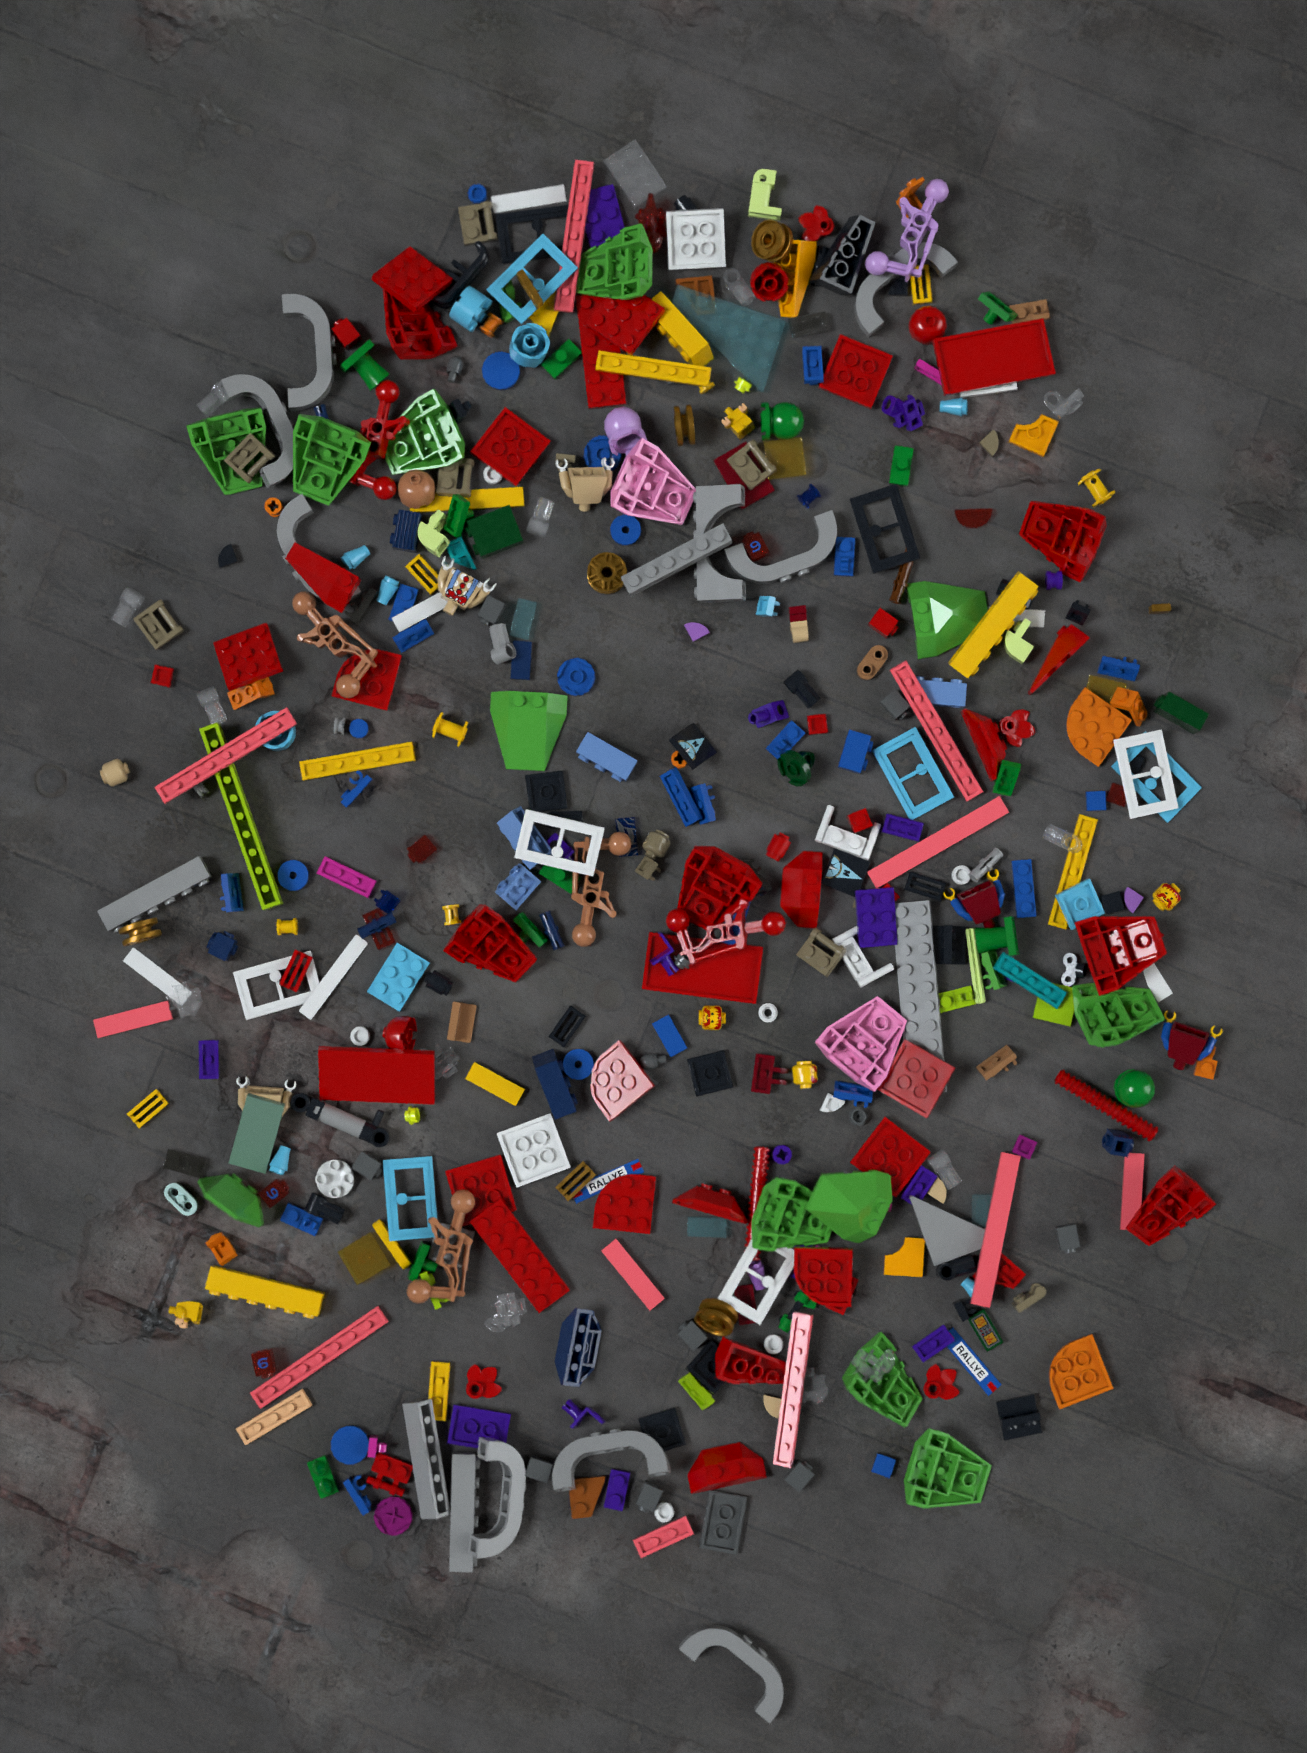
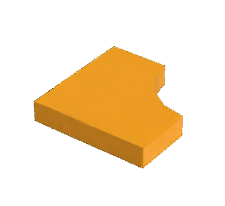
M1041 414L1038 420L1032 424H1016L1008 442L1044 457L1059 421Z
M905 1237L904 1243L898 1251L885 1255L884 1275L923 1277L924 1238Z

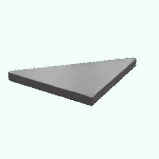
M909 1196L934 1266L981 1249L985 1232L984 1228L920 1200L915 1196Z

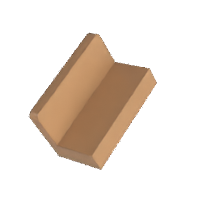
M453 1002L447 1040L471 1042L476 1005Z

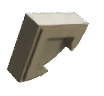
M994 429L979 443L991 457L994 456L999 445L998 435Z

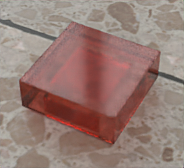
M1112 783L1106 801L1124 807L1126 798L1123 786Z

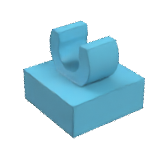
M759 596L756 615L762 617L777 616L778 613L773 610L774 606H780V603L775 601V597Z

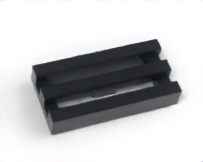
M910 871L904 890L941 901L946 883ZM912 877L940 885L941 889L913 881ZM910 884H912V885H915V886H918V887H922V888H925V889H928V890L937 892V893H939V895L936 896V895H933V894H929V893H926V892H923V891H920V890L911 888V887H909V886H910Z
M570 1005L548 1037L562 1047H565L586 1016ZM573 1011V1016L556 1038L554 1036L569 1013ZM577 1015L580 1016L578 1022L575 1024V1026L573 1027L569 1035L566 1037L564 1042H562L561 1038L563 1037L565 1032L568 1030V1028L575 1020Z

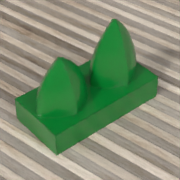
M326 1455L307 1462L320 1499L339 1492Z

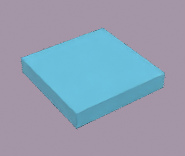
M1088 878L1055 895L1070 930L1076 928L1074 922L1105 914L1094 886Z

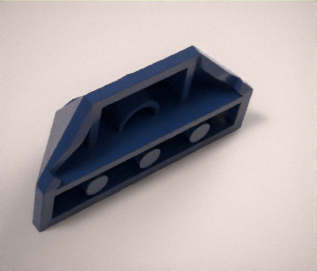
M575 1308L561 1324L555 1356V1365L561 1385L580 1387L582 1382L595 1369L602 1329L595 1317L594 1310Z

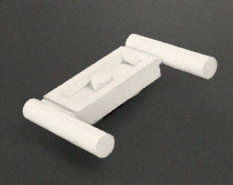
M827 805L815 841L868 861L881 824L874 822L867 840L865 837L841 828L829 826L835 807Z
M857 926L833 938L832 941L847 949L842 959L861 988L894 970V967L889 963L873 971L853 938L857 934Z

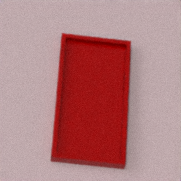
M1044 318L932 340L944 396L1056 374Z
M649 932L642 989L756 1004L763 947L746 945L742 949H736L697 961L694 964H690L689 969L684 968L682 970L679 968L676 973L670 966L674 974L668 976L661 963H657L654 966L650 963L651 959L668 947L658 933ZM663 934L674 949L670 957L675 962L674 956L683 951L678 936ZM691 938L694 947L698 946L703 940ZM717 942L707 950L694 953L697 958L730 945Z
M319 1046L318 1048L319 1100L435 1105V1051Z

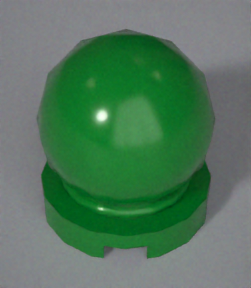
M761 402V408H764L761 413V432H765V435L761 436L762 441H769L772 435L778 439L788 440L800 434L804 426V416L798 406L790 402H781L773 407H769V402Z
M1130 1069L1117 1076L1113 1090L1121 1104L1132 1108H1139L1150 1103L1154 1097L1155 1085L1151 1076L1146 1072Z

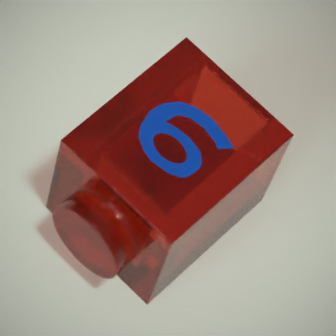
M752 531L743 536L742 543L752 562L769 555V550L759 532L754 533Z
M277 1178L258 1194L268 1207L272 1208L290 1194L288 1190L290 1187L284 1179L280 1180Z
M264 1349L251 1354L256 1377L261 1376L262 1379L272 1377L273 1373L277 1371L273 1349Z

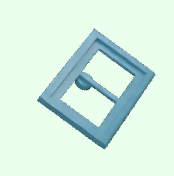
M542 234L486 290L522 325L538 308L530 300L521 309L501 290L521 269L524 270L528 278L533 282L535 289L539 291L538 294L544 303L578 267ZM542 248L562 267L546 285L542 279H535L524 268Z
M916 727L872 750L910 820L954 798ZM912 741L924 764H918L915 771L899 779L887 754ZM928 770L940 793L914 806L901 782L916 774L924 775Z
M1154 743L1129 747L1126 750L1129 763L1145 746L1156 756ZM1167 753L1171 772L1187 787L1177 797V809L1158 813L1168 823L1202 787ZM1116 760L1111 767L1121 776L1118 761ZM1138 778L1133 779L1135 791L1148 804L1160 802L1149 790L1157 786L1156 780L1158 778L1146 779L1145 785Z
M432 1156L382 1160L389 1241L435 1238L431 1224L428 1223L430 1217L438 1220ZM423 1168L425 1195L407 1197L406 1194L400 1193L396 1196L394 1170ZM425 1199L428 1227L399 1230L397 1203L404 1205L407 1201Z

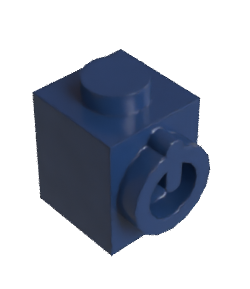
M227 931L223 933L214 932L206 947L209 949L208 953L228 962L230 956H234L238 949V945H236L237 940L233 939L235 935Z
M1107 1128L1106 1134L1102 1138V1147L1111 1155L1128 1157L1134 1146L1133 1137H1130L1125 1131Z

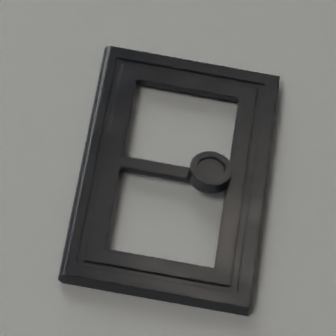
M569 205L496 214L502 264L513 263L524 252H511L508 224L533 221L532 228L536 231L538 239L541 236L540 230L543 228L541 219L566 216L567 220ZM556 246L562 252L563 246ZM542 248L531 260L552 257Z
M897 484L850 499L873 574L921 559ZM890 497L898 522L881 528L878 525H873L870 528L863 505ZM899 526L907 552L880 560L873 537H878L881 532Z

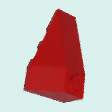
M294 542L285 558L326 605L343 613L361 582L358 576Z
M1072 624L1068 628L1064 625L1057 632L1059 636L1053 642L1027 693L1029 695L1040 687L1089 639L1085 633Z
M722 1337L715 1354L716 1378L731 1384H784L786 1361L740 1342Z

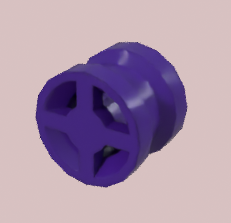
M1046 571L1045 589L1056 588L1057 590H1062V571H1057L1056 573Z
M778 1145L773 1149L772 1157L778 1164H786L791 1160L792 1152L786 1145Z

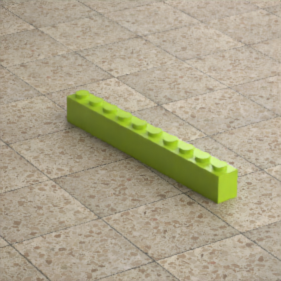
M219 723L199 729L208 754L227 743ZM234 763L217 772L215 776L262 910L266 911L283 905L237 770Z

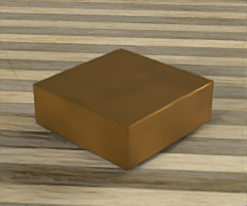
M1170 603L1152 604L1149 607V614H1164L1171 611Z

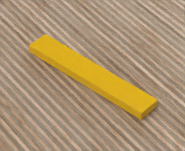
M599 350L595 368L596 371L709 388L712 370L711 367Z
M523 487L471 490V497L465 498L470 501L469 509L471 510L495 509L510 505L511 508L524 507ZM436 493L434 500L428 506L425 504L420 506L419 509L410 508V511L417 513L436 512L437 510L442 512L448 511L452 497L437 496Z
M406 742L299 761L302 780L305 781L356 772L357 770L361 771L416 761L413 742Z
M1081 814L1078 815L1056 894L1080 883L1098 819ZM1055 897L1047 925L1067 930V921Z

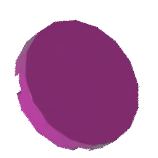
M389 1496L378 1503L374 1511V1521L376 1527L382 1533L396 1536L404 1533L409 1528L413 1512L405 1499L398 1496Z

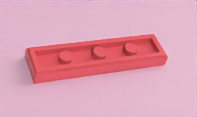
M164 1001L94 1019L93 1022L97 1038H102L172 1020L173 1016L169 1001Z
M1129 1153L1128 1157H1124L1120 1230H1127V1225L1142 1205L1143 1153Z
M614 1239L601 1250L649 1310H652L665 1299L617 1239Z

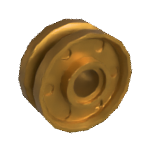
M772 219L764 220L758 224L751 239L753 253L757 257L773 263L785 259L793 245L791 229L787 225Z
M691 404L686 405L685 414H681L679 406H674V424L678 446H683L684 437H688L690 445H695V426Z
M604 552L597 554L591 559L587 569V578L590 586L595 591L601 594L616 593L624 585L621 576L627 574V568L620 556ZM609 569L612 571V576L606 578L602 575V571Z
M157 918L146 919L118 929L120 935L129 934V938L122 941L123 946L141 943L162 935L160 929L151 930V927L158 923Z
M706 1298L701 1301L694 1319L695 1323L705 1332L719 1337H726L731 1335L738 1319V1313L731 1305L722 1300Z

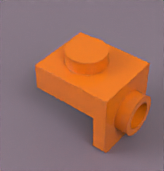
M222 1232L212 1235L205 1242L221 1266L238 1256L230 1240Z

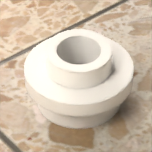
M770 1003L763 1004L758 1011L760 1019L764 1022L774 1021L778 1014L777 1008ZM770 1009L772 1012L771 1016H765L764 1011Z

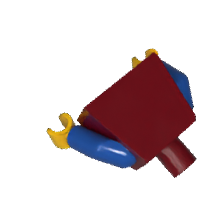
M997 869L994 870L995 877H991L988 871L986 874L988 881L957 894L958 898H955V891L950 888L953 892L951 897H947L944 892V897L951 901L950 904L959 916L967 921H973L975 924L983 923L984 928H993L995 926L993 917L1001 913L1000 908L1003 906L1005 896L1002 884L997 879L999 876Z
M1168 1010L1164 1013L1166 1022L1163 1024L1161 1039L1164 1048L1168 1051V1057L1175 1059L1173 1064L1175 1069L1184 1070L1186 1063L1194 1065L1196 1060L1201 1061L1212 1052L1217 1042L1216 1037L1222 1034V1028L1219 1034H1214L1213 1029L1215 1025L1210 1028L1211 1036H1209L1208 1032L1175 1022V1012L1171 1019L1167 1018Z

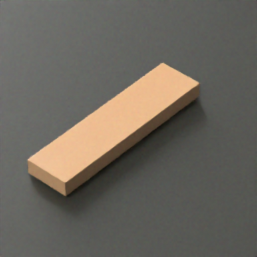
M301 1389L237 1427L236 1430L244 1444L247 1445L308 1409L313 1404L304 1389Z

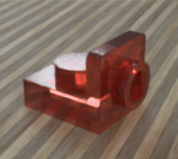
M423 835L411 847L407 848L409 851L407 856L413 863L417 861L421 864L438 849L426 835Z

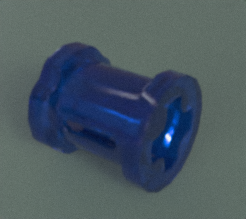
M809 484V488L801 495L798 494L796 496L806 509L809 508V505L816 498L821 497L819 491L812 484Z

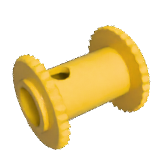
M1099 468L1089 472L1078 482V485L1084 483L1096 500L1092 505L1093 507L1100 506L1115 494V490L1109 493L1097 476L1101 471Z
M441 712L433 726L432 737L434 738L436 733L443 734L458 740L457 747H459L467 733L468 722L466 721L464 726L444 720L442 719L443 712Z

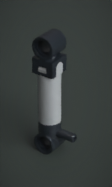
M298 1093L291 1098L290 1104L294 1111H307L305 1116L332 1126L375 1147H384L390 1141L389 1131L379 1127L385 1113L382 1110H377L373 1122L370 1123L327 1104V1102L314 1097L311 1101L310 1096L306 1093ZM299 1097H303L306 1100V1105L303 1108L298 1107L296 1104ZM378 1132H382L385 1135L383 1143H379L375 1139V1135Z

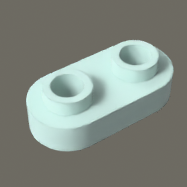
M171 1183L166 1186L164 1190L165 1198L181 1214L189 1216L197 1211V1200L181 1184ZM173 1189L178 1190L177 1196L172 1194ZM187 1202H190L192 1204L191 1209L186 1208L185 1205Z

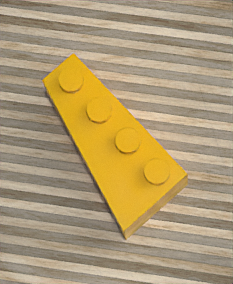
M662 291L655 295L652 300L666 310L656 323L657 330L668 338L671 346L680 352V355L686 362L691 365H707L714 359L709 343Z

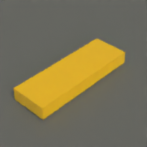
M476 1062L473 1063L465 1078L514 1106L517 1105L525 1090Z
M431 1361L428 1399H432L434 1416L437 1421H446L451 1362Z

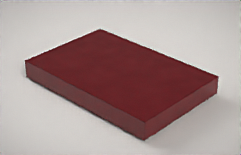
M746 441L713 460L726 485L741 484L745 487V506L740 507L741 510L775 491L768 478L750 491L727 462L728 458L747 444ZM750 450L747 453V455L753 461L756 467L760 470V472L763 473V469L758 463L753 452Z

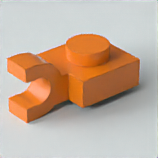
M1215 1046L1207 1057L1201 1061H1196L1193 1075L1214 1079L1218 1062L1212 1059L1216 1050Z

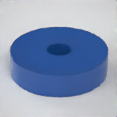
M620 515L613 520L610 532L617 544L630 546L639 539L641 527L635 517ZM624 527L629 528V532L623 533L622 529Z
M289 860L283 863L278 870L279 883L290 891L302 889L309 880L307 867L297 860ZM292 872L297 874L295 879L290 878Z
M574 1049L567 1053L563 1060L564 1071L572 1079H584L592 1072L594 1066L593 1058L583 1049ZM576 1061L582 1062L581 1068L575 1067Z

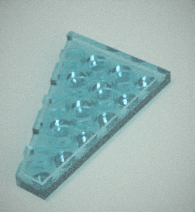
M677 285L672 300L673 305L759 392L763 393L786 321Z

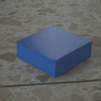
M1105 791L1085 792L1086 811L1106 810Z
M877 1453L871 1472L890 1478L896 1459Z

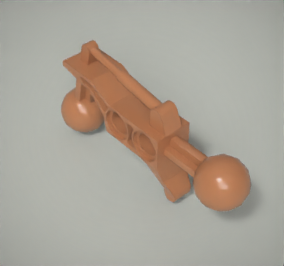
M303 591L297 593L292 602L295 612L300 615H307L316 626L308 633L298 634L297 640L302 643L314 644L321 649L327 646L339 658L347 654L358 655L362 658L351 674L341 676L336 683L337 692L340 696L344 698L356 696L360 690L359 681L371 666L377 667L373 659L378 654V651L366 643L340 616L334 615L329 618H323L316 609V599L310 592ZM340 625L353 638L361 642L370 650L369 654L362 648L350 644L337 627ZM330 627V633L325 635L326 628ZM339 641H342L341 648L337 650V643Z
M614 832L609 838H602L600 850H609L617 856L625 855L631 848V839L624 832ZM585 836L582 842L573 843L574 861L578 862V848H583L581 858L583 863H586L591 842L588 836ZM596 868L594 873L599 875L598 882L590 883L588 880L589 875H585L582 893H578V873L573 872L571 898L583 905L580 924L573 928L572 939L575 944L581 947L590 946L595 941L596 931L592 926L595 907L606 911L612 918L616 916V911L609 900V893L601 890L604 872ZM587 893H595L596 898L593 902L585 900ZM600 897L605 898L606 905L600 900Z
M458 1190L451 1198L454 1215L450 1229L441 1226L434 1217L428 1219V1223L431 1224L432 1232L435 1236L434 1243L440 1245L436 1263L444 1267L449 1277L448 1287L430 1286L423 1279H415L407 1288V1296L413 1303H424L429 1298H446L454 1302L455 1296H465L466 1271L468 1270L470 1245L473 1243V1240L465 1233H462L461 1229L465 1214L470 1212L475 1205L474 1195L468 1190ZM438 1231L443 1236L442 1238H439ZM455 1234L457 1241L454 1244H450L449 1237ZM462 1244H465L461 1288L457 1290L459 1284L457 1262ZM447 1253L452 1255V1260L449 1263L444 1262V1256Z

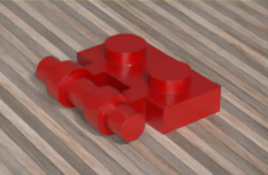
M378 1452L371 1471L378 1473L377 1477L368 1476L366 1483L373 1485L375 1489L381 1488L393 1496L396 1494L402 1497L405 1489L398 1487L399 1482L408 1483L413 1466L408 1462ZM383 1475L394 1479L393 1484L382 1481Z

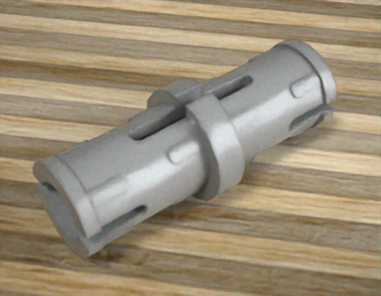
M994 848L991 853L979 861V864L968 874L974 882H978L987 871L990 872L993 869V866L1003 857V853L998 848Z

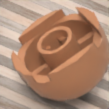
M415 469L406 472L399 479L398 495L405 506L419 509L420 506L425 504L428 506L434 500L436 489L430 474L423 470Z

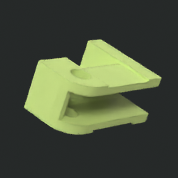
M760 169L754 174L749 217L780 221L782 208L769 207L771 189L774 190L776 170Z

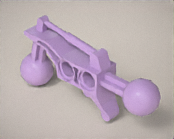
M937 178L928 182L925 187L927 198L921 210L910 205L907 198L902 197L900 199L901 224L906 227L900 239V246L908 253V265L890 261L883 252L874 251L865 260L866 269L870 274L880 276L885 272L905 276V282H908L911 276H922L926 257L938 231V223L932 218L931 213L936 203L943 202L948 196L949 188L946 182ZM917 221H922V222H924V224H923V225H917L916 222H917ZM928 230L930 233L923 251L924 254L919 269H915L917 265V249ZM914 237L916 240L909 241L907 238Z

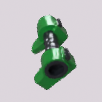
M802 1291L795 1292L794 1300L796 1303L789 1314H784L779 1318L780 1325L778 1327L786 1333L791 1330L793 1312H799L802 1306L811 1309L816 1307V1302L809 1299Z

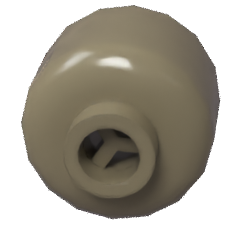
M660 830L649 832L642 845L646 851L645 855L651 859L664 857L671 845L668 839L669 836Z

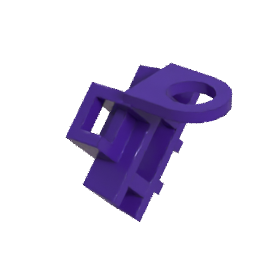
M910 394L907 395L908 400L904 402L899 398L888 395L882 403V412L895 418L894 427L901 428L905 425L908 431H913L923 425L921 416L925 415L922 401L919 399L915 400ZM891 400L890 407L886 409L887 402Z

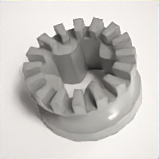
M335 717L334 734L340 732L341 735H344L345 718L338 719V717Z
M202 782L193 787L201 798L204 797L205 793H209V790Z

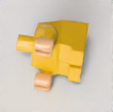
M744 403L735 410L731 407L726 408L725 413L728 416L725 417V420L722 419L721 422L726 429L731 428L740 440L755 429L753 421L747 416L748 407Z
M199 1302L177 1303L176 1307H169V1314H175V1317H177L175 1324L179 1325L180 1328L186 1329L188 1328V1321L200 1325L203 1305Z

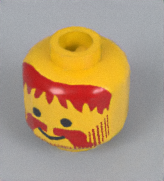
M1162 883L1153 892L1154 899L1152 902L1161 911H1170L1180 902L1181 896L1179 892L1181 890L1174 883L1171 885Z
M705 1005L702 1007V1010H699V1025L702 1026L703 1030H720L722 1024H726V1012H722L720 1006Z
M812 1061L796 1062L797 1065L792 1067L793 1083L800 1085V1089L812 1088V1084L818 1081L817 1066L812 1064Z

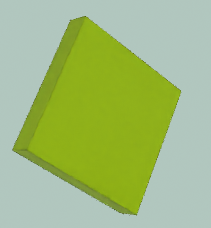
M1053 983L1067 992V995L1058 1009L1037 997L1032 1018L1070 1027L1074 1013L1072 987Z

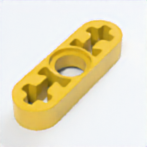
M381 1219L372 1224L373 1228L401 1268L405 1270L412 1265L398 1242L389 1241L388 1228Z

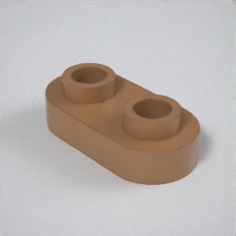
M877 645L872 647L858 665L857 674L862 680L872 679L887 660L888 652L883 646ZM875 652H881L882 657L876 658ZM869 667L870 673H865L863 668Z

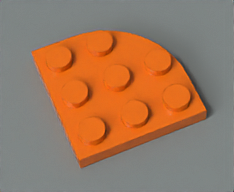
M1084 687L1069 709L1066 721L1067 733L1076 751L1099 767L1113 748V740L1120 738L1132 719Z
M1092 1334L1064 1345L1051 1362L1049 1383L1059 1410L1113 1389Z

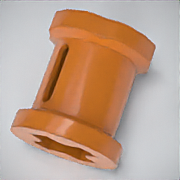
M489 312L487 320L482 326H479V330L493 338V333L499 325H502L503 321Z
M274 497L267 499L264 505L266 512L271 517H279L284 509L280 500ZM274 504H276L278 508H275V510L272 511L270 507H273Z
M675 751L671 756L672 765L680 769L684 768L687 764L685 760L682 761V764H678V761L674 760L679 755L678 751Z

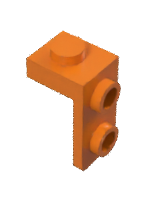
M924 177L918 180L916 178L912 179L906 184L907 188L899 193L900 197L896 203L900 209V199L905 197L910 205L921 210L923 205L915 195V192L925 181Z
M269 677L227 693L234 710L257 699L270 697L275 694Z
M1117 687L1110 701L1111 706L1129 711L1135 725L1140 727L1147 717V710L1139 692Z

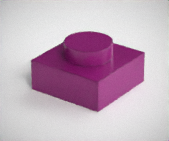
M1019 1134L1011 1152L1030 1160L1037 1142Z

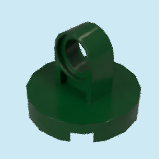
M786 750L780 755V758L777 760L778 769L783 777L786 775L790 779L789 783L791 785L801 787L810 780V768L815 762L812 752L800 751L798 753L793 750Z

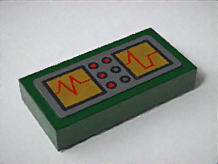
M984 1308L969 1316L970 1319L968 1321L986 1352L1003 1343Z

